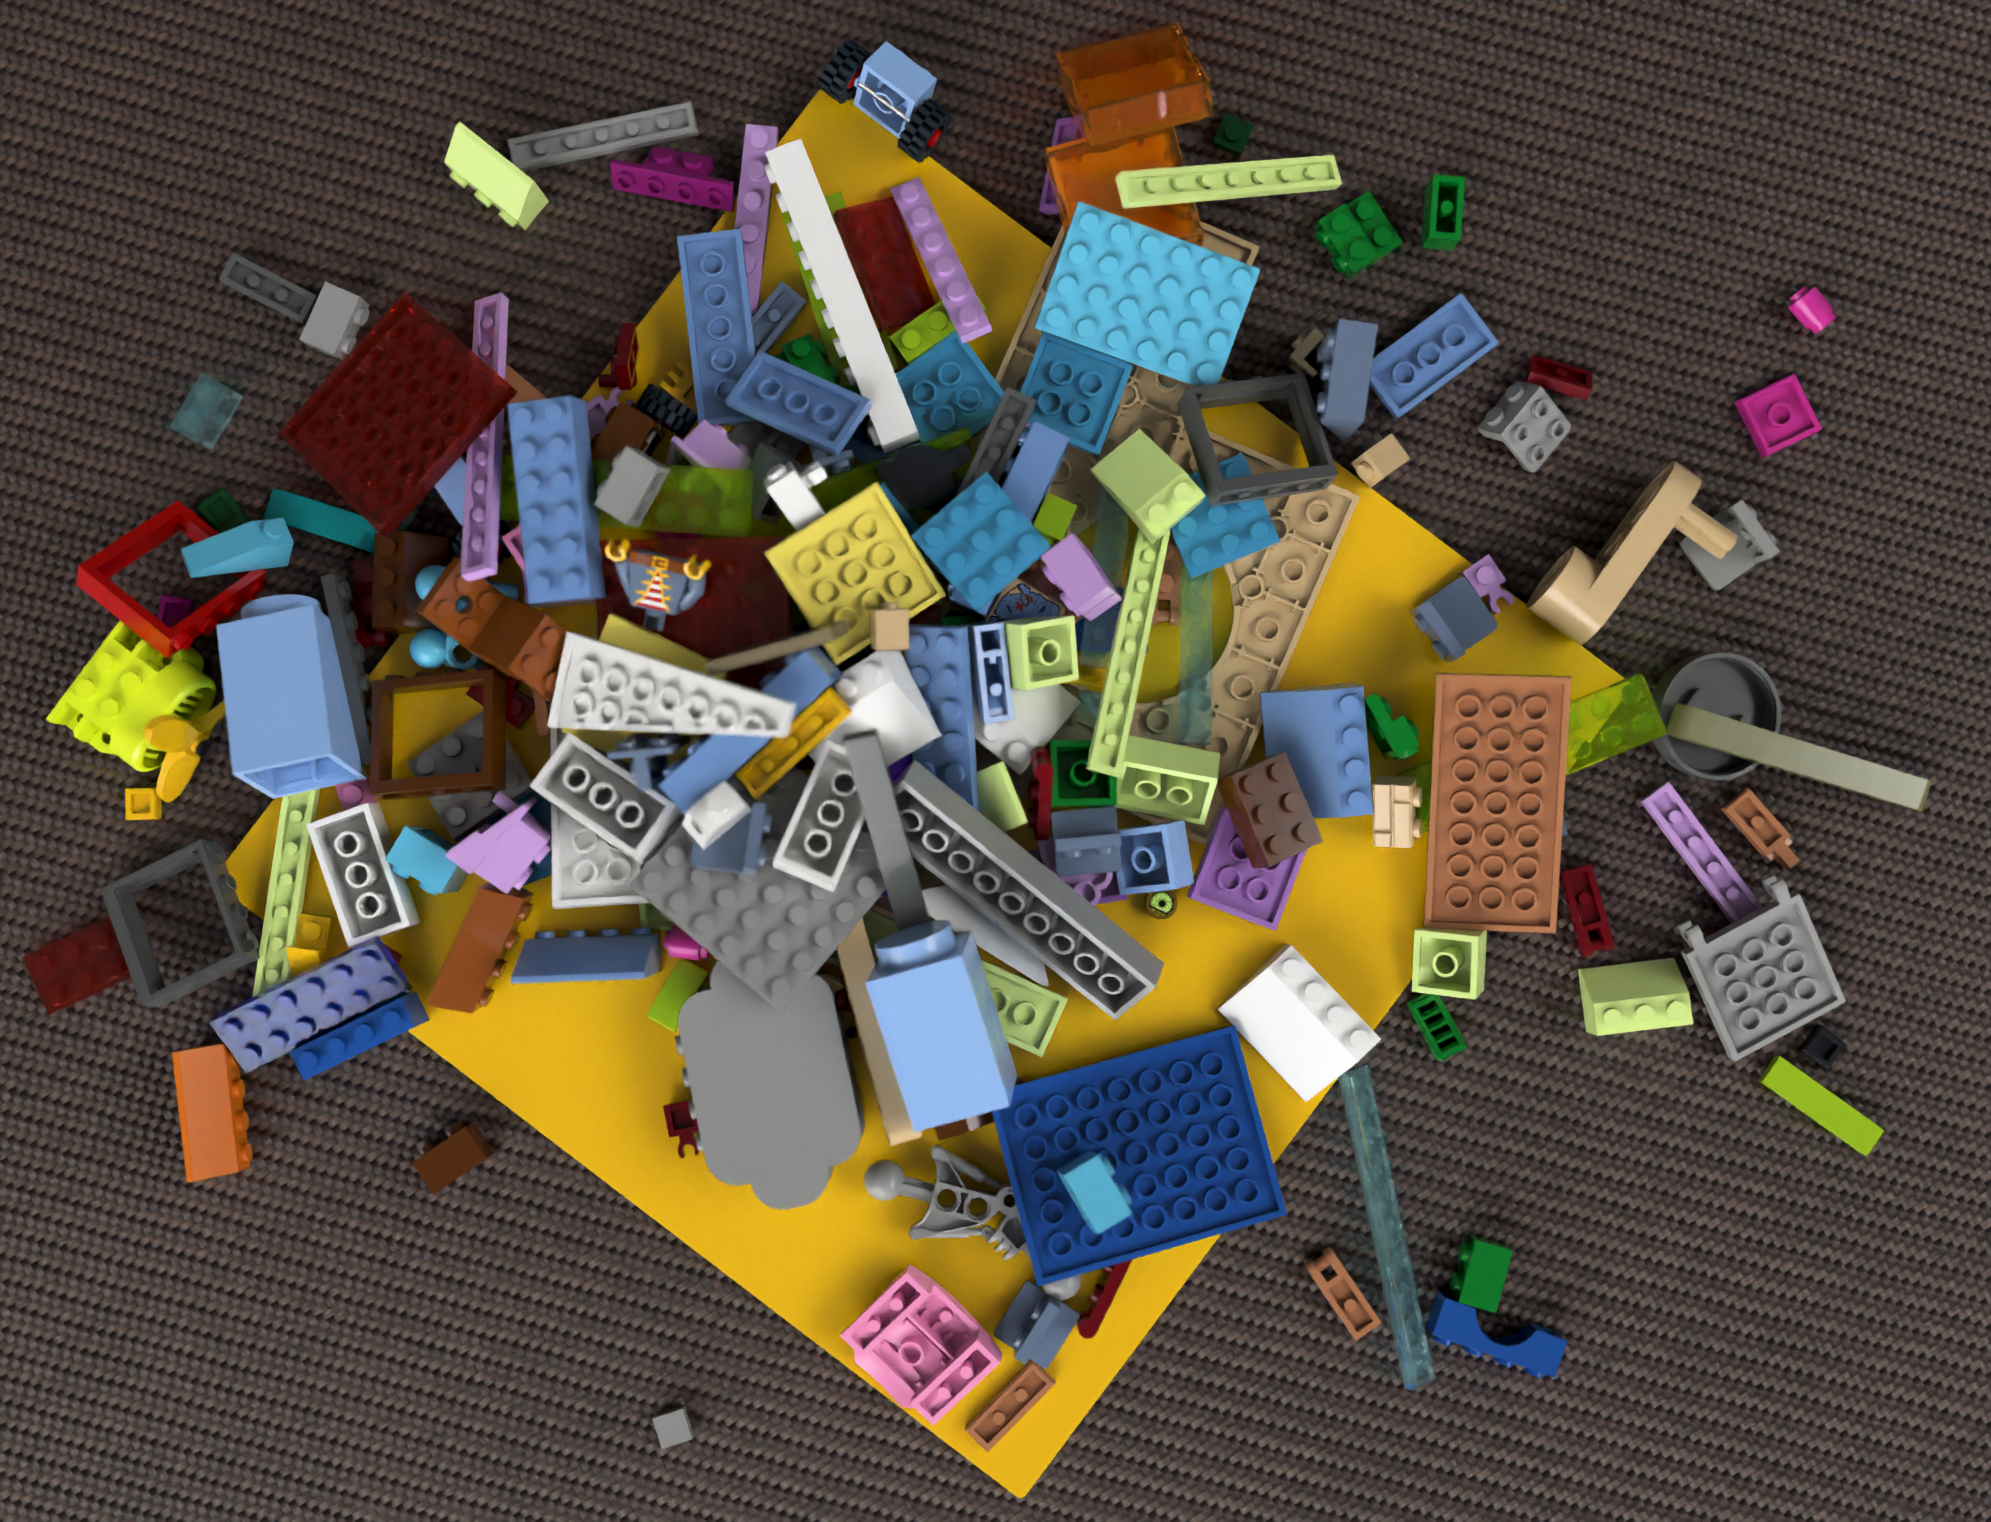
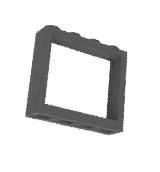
M1284 372L1274 377L1262 378V376H1254L1247 380L1235 382L1228 379L1212 385L1198 383L1196 387L1187 388L1178 402L1210 507L1326 490L1338 476L1304 373L1286 375ZM1287 398L1309 467L1223 479L1201 409Z
M200 839L100 889L141 1006H164L260 959L257 950V938L250 931L246 920L248 917L247 911L238 899L235 891L237 889L236 881L228 872L225 863L226 854L218 843ZM203 861L236 953L165 987L133 895Z

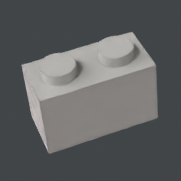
M325 281L300 340L316 350L345 362L347 355H350L355 349V337L360 326L367 322L370 304L360 296Z
M626 446L615 457L613 461L614 469L609 478L604 480L597 491L598 498L594 505L626 525L639 527L671 469L642 451Z

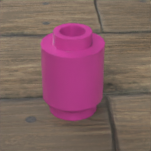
M1804 286L1789 298L1792 304L1788 309L1806 330L1811 329L1814 334L1836 319L1832 312L1834 308L1815 286L1811 289Z
M674 924L672 930H666L663 949H668V956L698 961L701 958H709L710 952Z

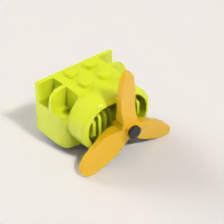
M119 621L47 716L46 720L50 723L66 725L74 731V737L79 741L89 743L102 753L117 755L137 771L148 772L161 766L156 793L159 798L169 803L183 792L199 764L201 756L205 755L212 747L213 742L209 739L213 727L226 716L225 701L223 700L210 710L216 696V685L210 677L202 672L204 669L203 658L192 647L189 646L186 650L181 648L167 659L144 639L139 641L140 636L122 621Z

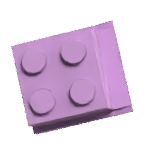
M704 419L683 441L676 435L671 439L664 466L669 469L673 468L684 479L679 487L686 494L689 495L694 489L717 513V516L708 526L717 533L736 512L735 503L731 500L754 455L744 445L739 443L736 446L727 439L729 434L719 424L714 423L711 425Z
M499 791L492 802L508 814L493 825L488 822L451 848L445 857L470 875L475 872L506 894L513 887L519 890L534 872V869L530 867L532 862L535 861L539 864L552 849V842L550 841L552 838L551 830L529 813L538 799L533 796L519 806Z

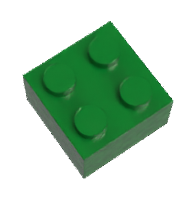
M1050 740L1046 744L1045 748L1049 751L1050 762L1054 772L1051 810H1080L1114 807L1117 805L1116 777L1086 769L1092 740Z

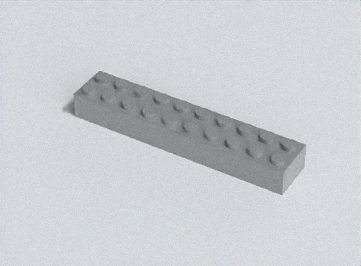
M914 760L892 783L912 856L1111 1018L1117 1020L1157 987L1164 965L1162 961L919 762Z

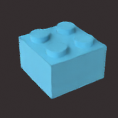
M405 826L385 858V861L393 865L392 871L407 879L410 876L421 882L419 887L433 895H437L438 892L446 894L459 891L469 874L445 857L446 853L455 844L425 826Z
M1089 1150L1056 1170L1087 1226L1097 1235L1132 1214L1128 1207L1132 1203L1131 1198L1122 1185L1114 1183L1111 1176L1115 1174V1171L1107 1157H1103L1101 1153L1098 1155Z

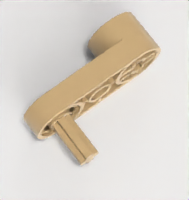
M1672 461L1644 489L1596 558L1592 559L1575 546L1569 548L1539 582L1528 600L1526 608L1578 645H1582L1594 636L1612 615L1673 527L1718 559H1722L1733 548L1738 536L1691 503L1701 486L1702 479L1678 462Z

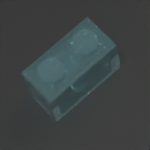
M201 373L169 427L190 440L212 450L243 396L208 375Z

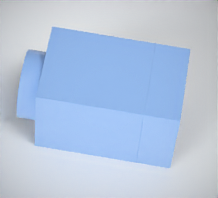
M284 594L267 596L246 604L241 609V620L216 625L232 774L273 799L367 779L366 765L362 766L330 619L323 613L321 603L314 598L303 595Z
M936 920L902 929L878 941L875 944L878 960L865 983L914 1132L1009 1107L1017 1078V1071L972 931L954 935L950 921Z

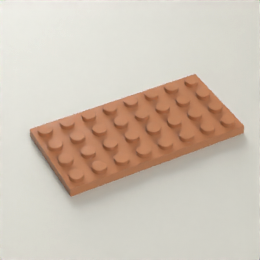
M1435 673L1424 928L1556 933L1571 694L1570 676Z

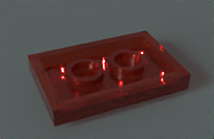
M110 917L23 957L48 1015L60 1012L131 979Z

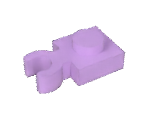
M617 386L612 390L607 401L599 394L586 404L589 433L592 437L597 433H602L607 425L605 423L607 414L613 406L618 407L620 404L618 402L619 396L624 394L625 390H619ZM632 399L626 402V404L633 408L636 405Z
M1489 554L1460 573L1462 577L1469 581L1480 598L1486 595L1488 598L1487 607L1492 614L1495 615L1501 612L1496 604L1498 598L1504 599L1507 605L1514 603L1512 594L1500 588L1499 585L1507 580Z

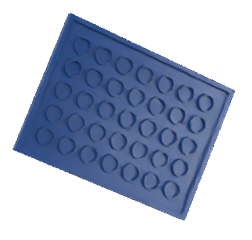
M1235 1025L1017 1084L1014 1086L1010 1106L991 1111L1038 1286L1287 1215ZM1089 1150L1098 1155L1101 1153L1103 1157H1107L1115 1171V1174L1111 1176L1114 1183L1122 1185L1132 1200V1203L1128 1205L1132 1214L1098 1235L1087 1226L1056 1171Z

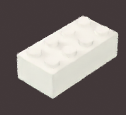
M568 733L530 785L540 796L643 866L682 814L676 804L652 788L637 790L636 781H633L630 773L570 733Z
M826 740L772 866L831 892H834L865 821V814L845 747Z
M365 803L306 824L348 947L362 945L421 923L406 878L392 871L393 865L385 861L394 844L380 803Z

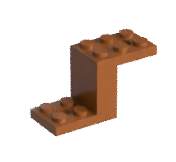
M454 557L416 611L482 662L524 682L552 704L566 633L568 631L547 614L505 596L484 578L468 582L460 576L461 560ZM465 595L467 598L466 606L462 610L457 611L455 607L456 601L460 596Z

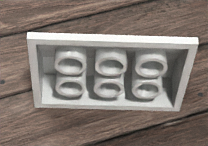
M1060 684L1031 690L1011 688L1015 720L991 724H982L972 691L975 740L1020 776L1031 763V750L1037 746L1044 747L1081 703Z
M878 650L844 671L843 675L830 686L853 713L809 752L808 755L817 763L826 740L845 747L843 735L877 728L887 766H890L941 736L900 650Z
M1285 943L1217 1008L1232 1025H1235L1240 1034L1305 1102L1355 1065L1381 1040L1299 952L1288 943Z

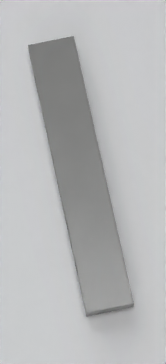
M689 101L507 139L512 164L524 172L698 136L699 133L693 104Z

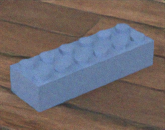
M572 396L507 404L529 604L547 605L606 598L597 506L594 505L596 494L586 401Z
M1034 421L1031 429L1024 428L1017 443L1019 454L1017 458L1010 457L1003 472L1005 483L1003 488H1001L1032 524L1065 457L1070 437ZM951 583L947 589L951 606L965 613L974 614L976 618L982 621H986L999 595L998 593L978 612H975Z
M818 646L791 653L783 661L787 665L784 670L779 668L771 672L759 683L763 688L760 692L795 702L793 721L843 674ZM708 734L703 739H699L686 751L690 755L688 759L684 756L662 773L666 779L658 786L686 815L690 807L721 782L728 781L774 737L713 734L710 736Z

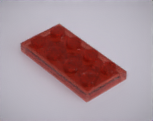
M893 196L835 211L833 215L879 333L903 327L936 305Z

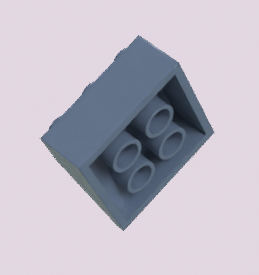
M1338 319L1334 327L1328 329L1327 336H1323L1321 344L1317 345L1315 363H1320L1318 374L1324 392H1319L1316 412H1321L1320 423L1342 440H1347L1365 419L1378 324Z

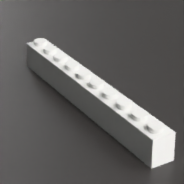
M801 138L765 152L769 164L764 165V169L770 184L776 182L778 184L780 193L775 194L780 209L782 213L788 211L792 219L791 222L786 223L793 242L800 240L804 250L798 252L805 271L811 269L815 280L809 281L817 300L823 298L827 307L821 310L828 329L835 327L839 338L833 339L839 357L846 356L850 367L844 369L851 387L858 385L861 395L870 399L871 408L865 416L870 415L874 425L868 428L874 445L881 444L884 453L919 440L918 430Z

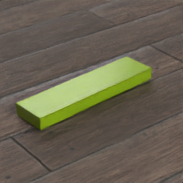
M1775 1055L1758 1080L1864 1156L1870 1153L1885 1131L1781 1056Z

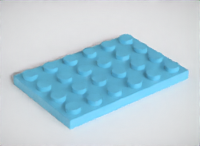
M1078 201L1034 328L1195 387L1198 383H1203L1204 385L1218 384L1261 269Z

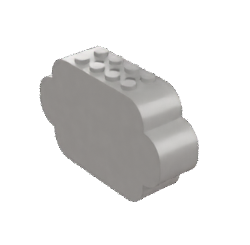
M718 960L711 972L710 986L692 995L682 1006L678 1017L680 1035L676 1036V1046L679 1055L684 1054L686 1067L682 1068V1075L685 1086H690L693 1098L689 1100L692 1119L697 1118L699 1131L695 1133L697 1148L699 1151H704L706 1164L717 1179L730 1185L751 1183L753 1192L765 1205L780 1210L808 1205L814 1202L825 1190L832 1175L834 1165L843 1163L854 1154L865 1128L864 1113L842 1009L836 1008L834 1000L836 993L833 994L829 984L818 975H829L821 969L816 972L782 1013Z

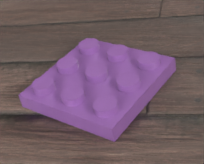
M1221 807L1195 873L1194 884H1191L1187 897L1276 931L1307 849L1272 866L1253 869L1227 808Z

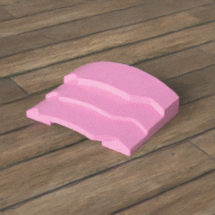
M910 1264L887 1285V1288L840 1335L854 1349L856 1364L879 1382L901 1407L915 1408L932 1425L936 1424L1001 1362L1002 1353L995 1342L969 1311L935 1280Z

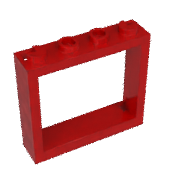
M179 500L78 565L77 573L78 587L167 659L181 648L186 650L193 640L202 633L204 635L210 633L224 617L235 615L241 605L249 599L252 601L257 599V594L265 588L263 585L266 575L264 569L233 573L239 578L238 581L172 628L166 626L108 579L179 531L183 532L195 543L219 534Z

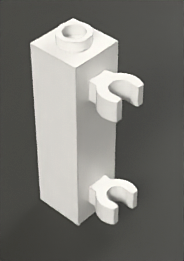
M818 460L809 465L800 474L791 461L786 465L778 464L766 474L767 478L763 480L765 487L796 531L827 513L810 490L811 486L822 482L828 477Z

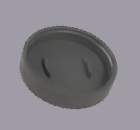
M1702 652L1680 660L1658 682L1649 707L1650 733L1661 756L1672 767L1684 774L1710 780H1728L1742 776L1757 767L1759 763L1666 735L1665 732L1674 703L1699 708L1779 733L1781 725L1780 698L1770 676L1754 661L1734 653Z

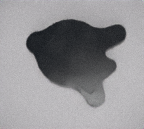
M911 444L893 456L882 458L878 462L877 473L879 477L887 482L892 494L900 503L913 509L927 510L936 515L955 499L963 480L955 477L953 473L956 469L970 461L972 453L970 447L966 444H960L947 450H941L927 444Z

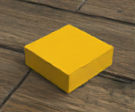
M125 788V820L162 819V799L158 797L156 788Z

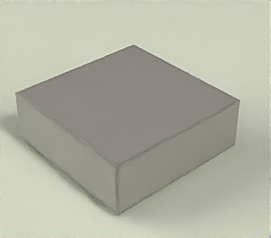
M685 1406L656 1414L652 1418L662 1449L692 1440L694 1437Z

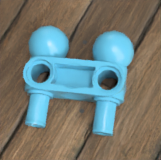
M429 565L417 574L415 589L420 599L423 600L446 567ZM483 577L505 596L518 601L519 585L490 582V578ZM462 595L457 599L455 604L457 611L462 610L466 606V596ZM423 629L417 632L409 645L410 656L413 661L426 669H436L445 664V667L475 670V667L486 664L473 654L469 660L463 661L458 659L454 650L459 643L450 636H446L441 631L435 629Z

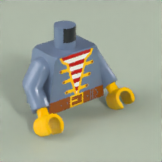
M611 538L605 553L610 559L614 560L624 591L629 596L630 605L646 609L645 628L663 630L666 614L677 615L683 613L684 610L690 609L705 593V572L710 567L708 560H705L701 565L700 562L695 561L696 555H692L687 560L644 549L632 550L629 554L627 552L630 547L629 540L623 539L620 547H617L614 539Z

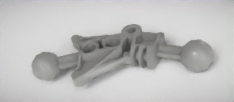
M935 1144L931 1148V1155L936 1164L935 1183L904 1176L903 1170L899 1165L891 1160H879L867 1168L864 1175V1185L871 1197L879 1201H888L898 1195H903L929 1202L923 1217L909 1229V1236L912 1239L969 1238V1235H982L987 1239V1243L995 1240L998 1242L994 1248L995 1252L1002 1249L1005 1250L1002 1260L1015 1256L1021 1250L1030 1258L1015 1199L1012 1203L1004 1202L1006 1195H1013L1009 1182L1002 1184L985 1175L986 1171L947 1151L939 1144ZM957 1171L979 1183L984 1182L996 1189L995 1193L965 1185ZM950 1189L955 1193L956 1198L952 1204L943 1205L938 1201L937 1196L941 1190ZM980 1197L987 1202L983 1212L973 1213L970 1211L968 1206L973 1198ZM998 1211L1004 1214L994 1229L989 1225H985L982 1228H969L985 1224ZM1081 1274L1042 1285V1288L1053 1299H1069L1080 1288Z

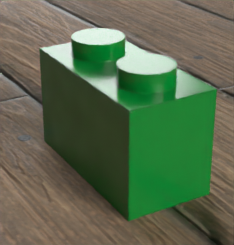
M1433 174L1425 186L1422 249L1452 251L1461 240L1465 177Z
M1468 1233L1466 1241H1462L1459 1247L1458 1259L1461 1261L1458 1272H1454L1450 1280L1451 1295L1459 1303L1496 1313L1513 1250L1504 1243Z

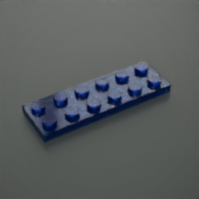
M376 936L214 1016L209 1024L243 1070L248 1073L409 994L413 986L382 941Z

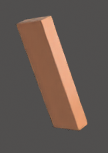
M1030 1360L965 1425V1430L988 1453L1056 1383L1055 1379L1043 1367Z

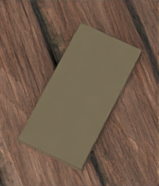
M843 619L726 652L704 663L707 675L710 674L711 676L832 642L848 633L850 626L848 620Z

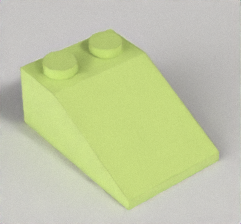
M1138 429L1090 469V472L1152 544L1200 505L1206 496L1188 474L1141 429Z

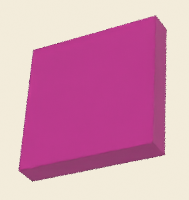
M1795 373L1734 402L1761 458L1823 430Z

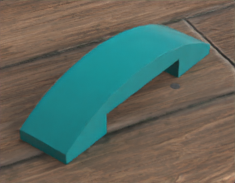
M273 488L263 517L265 519L284 518L287 526L332 539L370 553H374V533L393 532L395 528L382 522Z

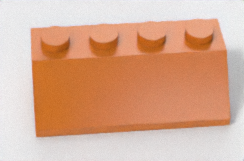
M236 1040L197 1045L172 1052L187 1183L240 1172L250 1167L253 1150L251 1144L247 1141L246 1130L249 1127V1117L243 1107L245 1084L240 1079L239 1066L241 1065L242 1056L240 1049L236 1047Z

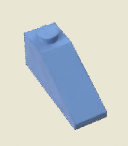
M984 621L959 625L968 627L971 688L982 724L1015 720L1004 622Z

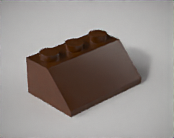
M406 531L374 533L373 628L388 635L416 634L423 629H435L443 632L416 611L422 599L419 598L416 592L415 580L417 574L429 565H441L444 567L449 565L451 562L450 538Z

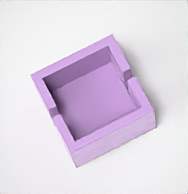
M1073 533L1041 555L1046 564L1042 568L1043 572L1053 585L1056 584L1060 591H1064L1060 594L1062 601L1078 617L1084 615L1089 621H1092L1122 600L1089 548Z

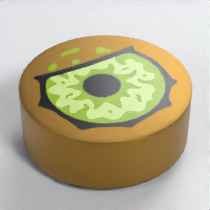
M1171 890L1148 892L1145 898V908L1152 917L1167 919L1177 909V898Z

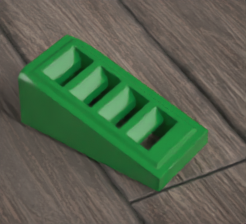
M1423 993L1406 1002L1435 1060L1443 1061L1467 1048L1461 1033L1439 995ZM1432 1001L1434 1002L1435 1007L1420 1014L1418 1008ZM1438 1013L1440 1014V1019L1426 1025L1424 1020ZM1446 1025L1448 1030L1433 1037L1432 1031ZM1452 1037L1454 1042L1439 1048V1043Z

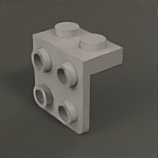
M1516 380L1506 390L1505 395L1496 406L1486 414L1485 419L1477 429L1484 437L1504 442L1526 471L1533 473L1539 469L1568 434L1571 425L1541 386Z
M1743 500L1728 505L1712 517L1738 536L1733 548L1722 559L1716 558L1687 536L1680 541L1683 551L1710 588L1715 591L1728 585L1755 564L1768 560L1780 552L1776 546L1775 537L1770 531L1763 529L1757 520L1758 516L1754 508Z

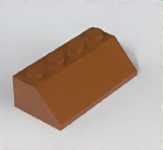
M490 882L478 888L426 1004L432 1007L466 1013H474L482 1006L486 1007L489 1004L495 991L491 988L495 978L499 979L507 966V961L504 960L508 949L513 950L519 940L520 933L517 932L521 921L525 922L533 909V904L530 901L534 893L522 887L519 890L513 887L506 894Z

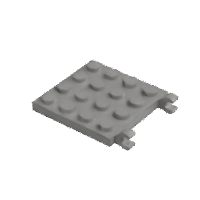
M1774 874L1762 880V884L1773 899V902L1704 938L1700 927L1697 924L1693 926L1690 920L1677 926L1681 936L1689 945V947L1681 951L1728 1058L1734 1062L1846 1002L1801 895L1795 891L1788 892L1785 881L1782 878L1777 880Z

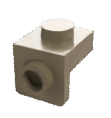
M1315 328L1309 335L1303 332L1291 345L1295 350L1285 362L1289 366L1288 371L1291 374L1304 373L1307 383L1317 374V371L1305 359L1322 341L1324 335Z

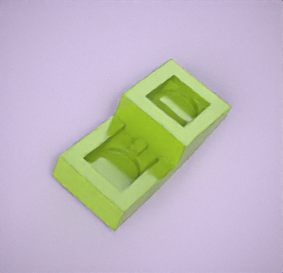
M680 958L654 1001L647 1017L675 1033L678 1028V1017L682 1006L692 995L698 993L709 972L684 958Z

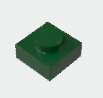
M1225 113L1212 146L1240 158L1254 125Z

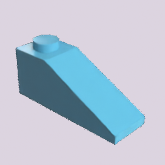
M284 518L257 520L181 549V555L190 578L288 566L294 542Z

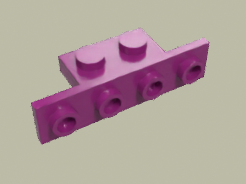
M652 147L643 164L615 159L610 161L612 184L615 190L731 212L735 209L733 181L709 177L714 169L713 158L701 156L697 153L674 151L665 147Z

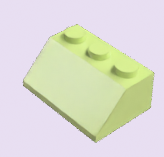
M461 122L456 125L444 161L452 171L449 176L463 188L467 185L472 187L476 191L474 196L486 207L489 208L493 204L501 210L498 215L510 226L514 227L517 223L526 230L549 202L533 179Z
M1129 735L1121 775L1116 777L1117 805L1114 807L1204 825L1218 781L1220 753Z
M1672 957L1578 969L1585 1028L1588 1033L1601 1036L1693 1024L1689 991L1676 961Z

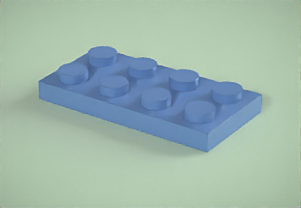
M1460 293L1373 358L1369 385L1395 420H1398L1496 347L1499 342L1464 295Z
M762 351L758 352L725 399L728 407L837 457L871 408L870 399Z

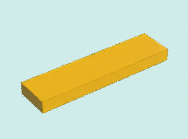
M829 687L792 721L789 736L774 737L734 775L754 799H759L845 721L853 711L832 687Z

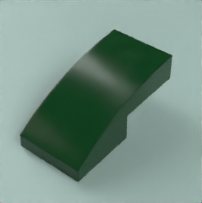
M225 487L197 506L219 534L251 521Z

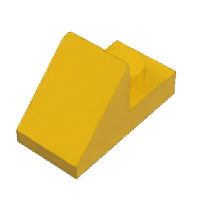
M299 913L295 945L286 947L293 977L326 980L335 917Z

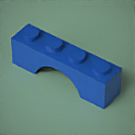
M415 991L290 1053L305 1081L430 1019Z
M1441 1291L1437 1292L1426 1324V1328L1434 1335L1433 1339L1441 1344L1452 1346V1343L1455 1342L1463 1345V1350L1479 1357H1482L1483 1353L1492 1355L1495 1362L1511 1368L1513 1364L1523 1366L1526 1373L1538 1378H1543L1544 1374L1555 1378L1567 1340L1558 1332L1530 1322L1514 1335L1508 1337L1489 1336L1479 1328L1475 1307L1459 1303L1452 1295Z

